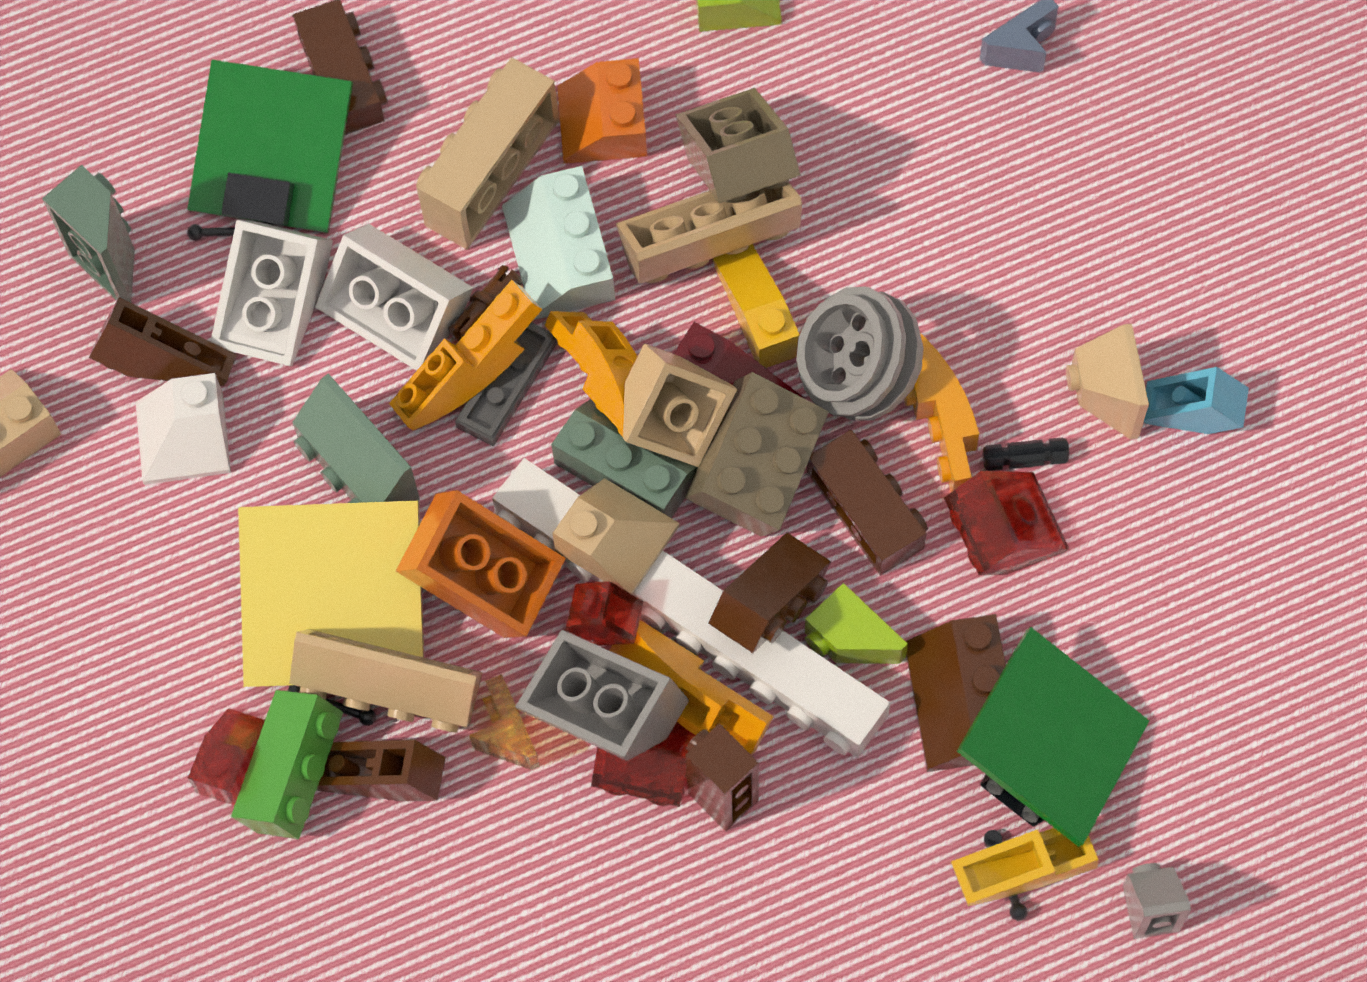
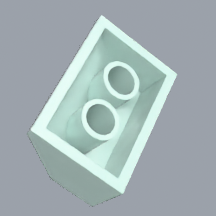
M582 166L541 175L502 204L523 287L542 309L534 320L548 317L550 311L569 312L615 300L613 275Z

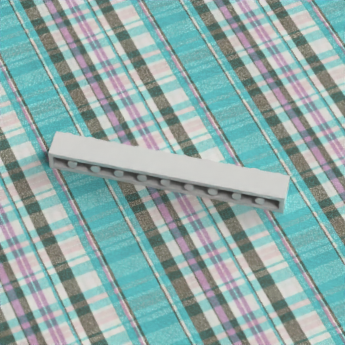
M523 458L493 496L492 500L496 515L555 551L553 531L580 495ZM665 551L661 552L631 597L567 558L565 559L568 563V569L578 578L584 581H589L591 578L604 587L603 592L612 601L621 606H624L627 602L639 610V616L649 626L656 630H661L664 627L676 635L675 640L680 646L695 655L701 652L713 660V667L723 676L731 680L738 677L750 685L749 690L756 698L769 705L775 702L787 710L786 715L793 723L805 730L812 727L825 736L823 740L830 748L842 755H846L849 752L856 758H859L889 716L890 702L786 632L782 631L774 643L771 644L766 641L754 653H751L708 623L723 590Z

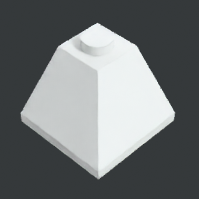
M215 373L170 379L136 402L142 482L144 485L231 473L224 397Z

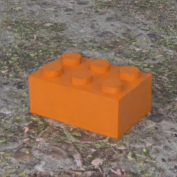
M454 490L435 494L396 572L503 638L526 637L566 558L465 494Z

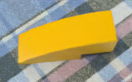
M1053 827L1040 833L1037 829L951 861V865L967 905L972 906L1024 893L1098 868L1099 859L1089 835L1084 845L1078 847Z

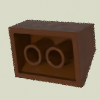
M996 614L951 620L906 640L908 643L906 658L927 772L973 766L957 750L1006 666Z

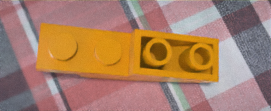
M511 280L456 345L445 338L408 382L399 390L389 405L411 430L425 426L452 412L491 384L525 350L517 341V338L542 311L541 307L522 286Z
M550 311L544 326L557 339V343L567 350L578 362L580 369L588 374L582 388L583 391L592 399L596 408L604 413L617 427L619 434L623 436L625 381L638 357L636 352L613 321H592L585 312Z
M920 333L924 348L922 369L913 390L905 397L904 403L906 406L913 405L916 420L928 418L932 443L939 442L942 453L941 457H937V467L941 483H949L952 497L969 494L972 476L966 452L977 451L979 430L966 394L953 370L939 351Z
M629 613L625 617L609 651L673 680L689 699L677 720L684 728L697 735L704 729L711 732L720 723L752 755L757 750L774 716L703 672L701 668L705 661L632 614Z

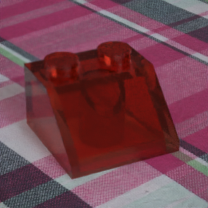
M980 471L944 497L950 511L951 521L956 529H958L968 550V559L977 570L978 575H1007L1069 550V546L1034 472Z
M676 722L666 740L628 761L597 747L591 786L604 789L607 793L616 796L630 795L647 799L649 802L659 806L673 805L680 807L687 790L685 755L689 751L686 747L696 735Z

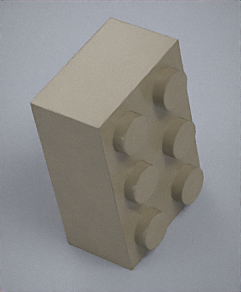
M756 88L675 114L688 161L718 203L738 202L745 199L751 192L763 188H779L786 185L789 179L801 176L788 127Z
M751 372L734 381L733 386L737 388V391L697 468L685 499L762 537L781 529L829 411Z

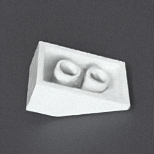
M237 220L210 342L231 352L293 366L324 284L333 240L257 221Z

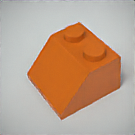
M639 58L596 62L557 86L564 164L647 157Z

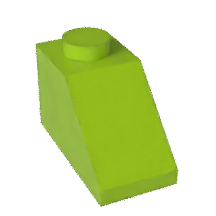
M696 0L699 32L782 25L779 0Z
M844 583L805 618L804 633L807 635L805 641L814 652L822 657L827 654L835 663L900 664L906 658L908 643Z

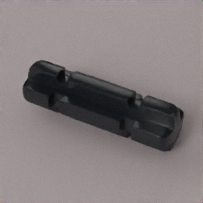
M1063 437L1051 438L1049 443H1043L1042 439L1007 443V447L1003 448L1001 444L986 445L982 451L983 464L987 471L1003 470L1004 465H1008L1009 469L1043 466L1044 461H1050L1051 465L1068 462L1070 456L1067 439Z

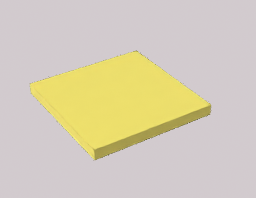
M419 501L238 507L244 687L293 685L289 684L294 640L296 632L306 629L424 657L422 587L396 572L420 525Z

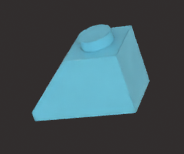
M1218 367L1147 381L1146 393L1149 406L1144 423L1203 434L1244 428L1249 387Z

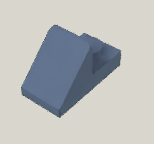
M1039 0L982 39L980 61L986 66L1030 72L1044 71L1046 51L1039 42L1047 39L1055 30L1059 6L1054 0Z

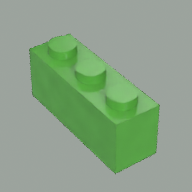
M276 690L231 817L259 834L300 839L320 778L324 773L330 749L338 732L343 712L316 694Z

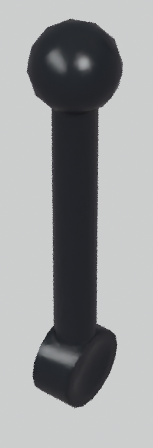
M263 222V223H265V224H270V225H274V226H275V224L268 223V222ZM193 224L188 227L187 235L194 241L200 240L203 236H233L235 227L202 228L198 224Z
M289 685L287 691L299 692L300 687ZM327 698L325 699L342 711L343 714L358 718L364 726H370L376 721V713L372 709L369 711L359 710Z
M990 830L986 832L984 836L986 848L1002 843V835L998 831ZM1018 895L1010 896L1009 900L1012 907L1009 912L1011 918L1016 921L1024 920L1028 915V909L1020 903Z

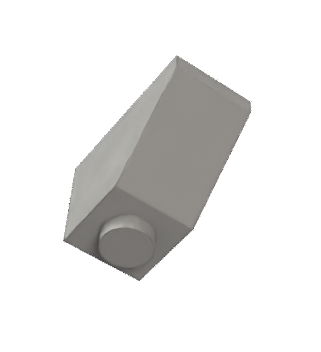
M1149 863L1133 868V873L1127 874L1123 883L1133 938L1138 939L1180 932L1191 911V906L1174 867L1161 869L1160 864Z

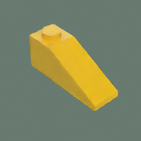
M753 244L749 245L741 253L733 255L723 254L714 257V266L753 358L765 368L796 358L800 334L784 297Z

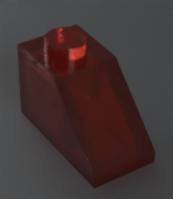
M611 581L577 583L569 603L564 631L598 646L635 644L644 601Z
M230 708L224 712L204 736L188 775V780L197 794L235 806L264 725V719Z

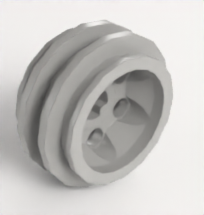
M866 286L846 287L827 297L806 319L798 338L796 361L803 388L814 404L829 411L834 416H843L853 421L875 420L893 411L913 390L922 369L924 348L917 319L904 301L888 293L878 292Z

